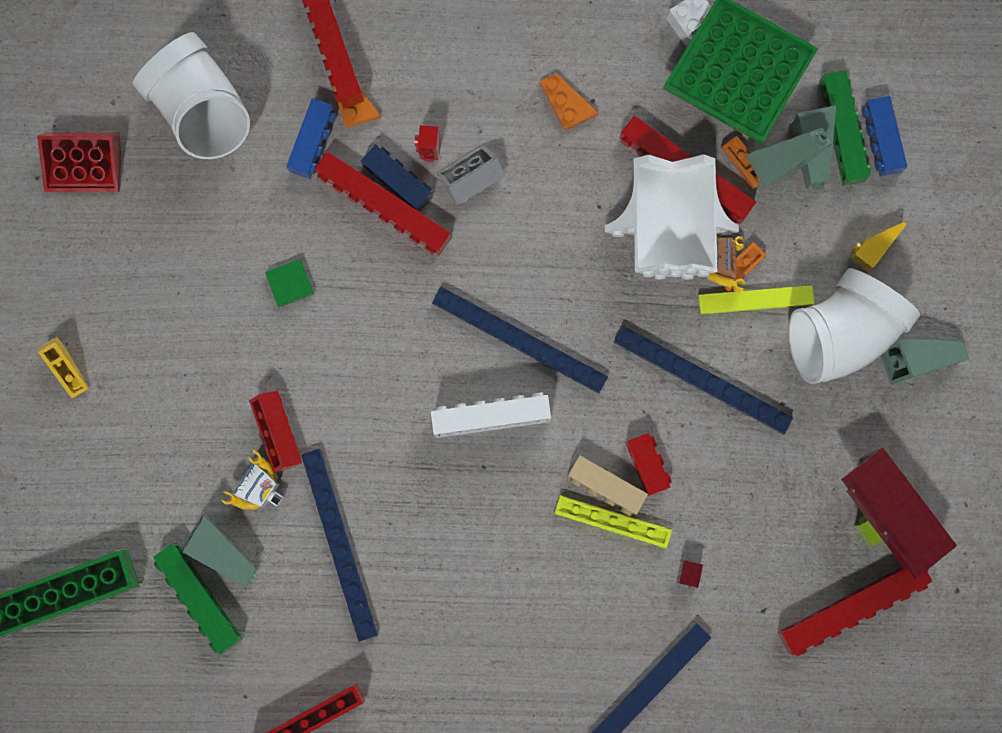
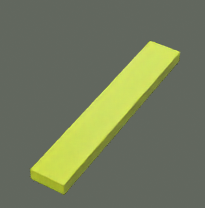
M812 286L751 290L741 293L698 295V303L701 315L814 305Z
M562 495L559 496L554 512L556 515L667 549L672 532L671 529Z

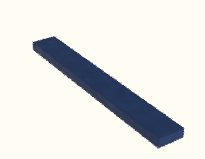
M696 623L591 733H621L701 650L711 637Z

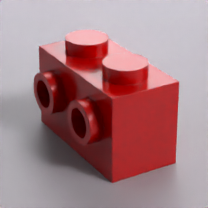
M420 125L419 135H415L416 152H419L420 159H423V161H439L441 143L439 127Z

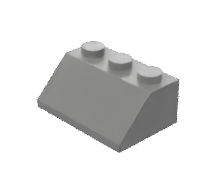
M484 145L436 173L457 205L468 201L473 195L483 192L485 188L499 182L501 178L506 176L497 157Z

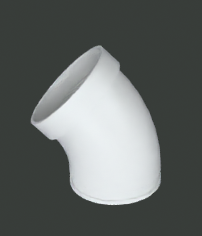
M190 32L175 39L154 55L138 72L132 84L146 101H152L170 125L178 144L187 154L200 159H216L232 153L242 145L249 133L250 118L236 90L208 54V47L196 33Z
M848 268L836 284L838 290L830 298L818 305L797 309L792 313L789 321L788 335L790 350L796 368L802 378L810 384L834 380L856 372L885 353L903 332L907 333L910 331L920 317L918 309L899 293L879 280L856 269Z

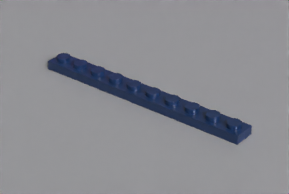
M443 287L439 289L432 302L436 307L597 394L600 393L608 378L605 374Z
M625 326L622 327L614 344L782 435L786 433L794 418Z
M321 449L301 454L358 642L378 636Z

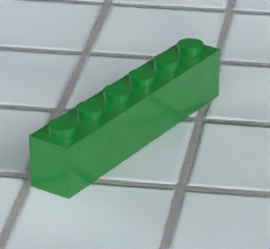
M846 70L826 73L819 82L825 107L834 105L836 107L833 146L842 186L863 183L870 177L871 169L866 162L867 151L862 144L863 133L858 126L859 115L854 108L855 97L851 94L850 90L851 79L847 76Z
M171 543L153 556L156 561L154 565L160 572L163 571L167 577L165 578L166 583L178 593L176 594L177 599L181 604L186 605L188 615L192 620L197 621L200 633L204 637H208L210 640L209 645L215 653L223 654L243 639L178 543Z

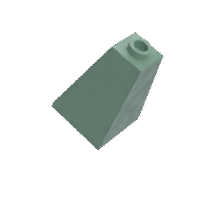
M835 105L798 113L790 125L792 138L823 128L832 145L801 168L806 189H822L830 180L836 116Z
M819 128L747 154L746 157L765 188L790 178L832 145L823 128Z
M900 339L880 356L891 385L969 360L963 341Z
M204 513L184 544L183 553L244 587L248 583L251 584L257 575L255 573V566L219 526Z

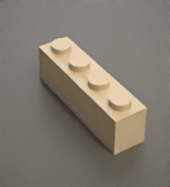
M580 455L567 476L570 478V483L577 487L583 485L588 488L586 492L595 497L597 495L604 497L603 501L610 506L618 505L621 507L620 511L628 516L632 514L637 515L648 495Z

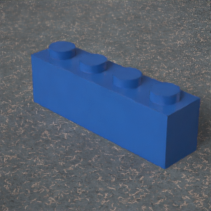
M886 96L870 99L862 108V116L866 118L867 122L866 132L870 136L871 152L874 153L876 159L875 169L879 171L880 177L902 173L908 166L891 98Z
M311 99L286 166L290 173L311 179L312 174L316 173L317 160L324 152V141L328 140L330 125L336 119L337 113L333 105Z

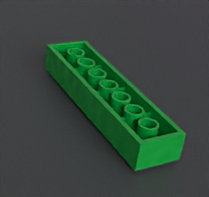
M129 550L114 552L0 594V638L139 588L140 585Z

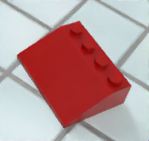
M45 132L37 136L44 192H119L121 168L119 132Z

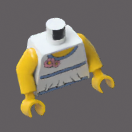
M253 450L257 457L251 459L248 456L249 461L253 464L233 492V495L225 491L223 493L229 495V499L227 501L220 500L224 504H231L244 510H257L260 506L265 507L268 502L278 507L284 498L275 492L280 485L277 482L278 476L276 473H273L270 463L261 457L258 451Z

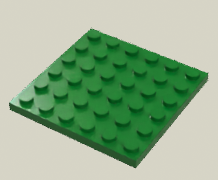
M715 0L663 86V89L756 142L763 144L819 48L732 0Z

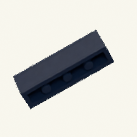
M375 144L362 158V166L402 201L420 212L433 198L432 189L425 182L421 184L417 180L418 177L409 170L407 172L403 168L404 165L398 159L393 160L389 156L390 153L384 147L379 148Z

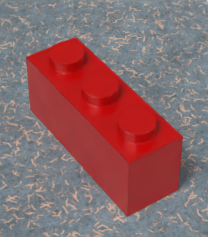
M649 433L626 441V446L644 491L648 494L647 496L671 488L670 483H672L669 473H665L662 467L664 460L661 454L656 452L655 447H657L654 436L650 437Z

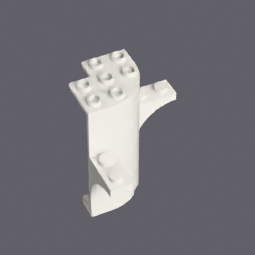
M651 155L634 158V187L630 202L619 218L605 225V233L613 234V237H623L625 233L634 234L635 273L643 274V277L655 276V279L658 280L666 279V277H682V279L689 280L694 279L696 275L698 277H709L710 273H716L717 234H720V237H730L731 233L739 232V225L732 222L721 207L716 190L715 158L707 155L675 162Z

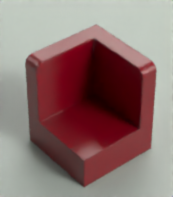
M684 560L681 574L678 575L676 583L698 588L703 564Z

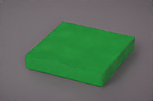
M301 259L265 272L279 308L314 295Z

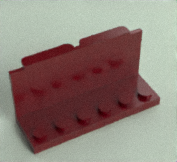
M882 447L860 458L862 463L841 480L848 488L846 492L905 571L909 570L913 577L918 579L952 551L957 544Z

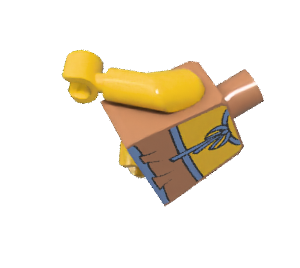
M741 236L736 237L735 240L730 237H717V272L710 273V276L706 278L729 288L733 286L735 292L741 293L744 288L738 287L737 284L744 285L745 281L743 279L734 281L733 279L736 278V251L744 249L745 245L739 244L743 243L744 239Z

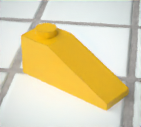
M902 222L866 239L861 244L857 243L851 250L853 255L850 259L869 272L875 267L907 224Z
M57 336L40 346L38 350L39 355L71 398L89 389L69 352Z

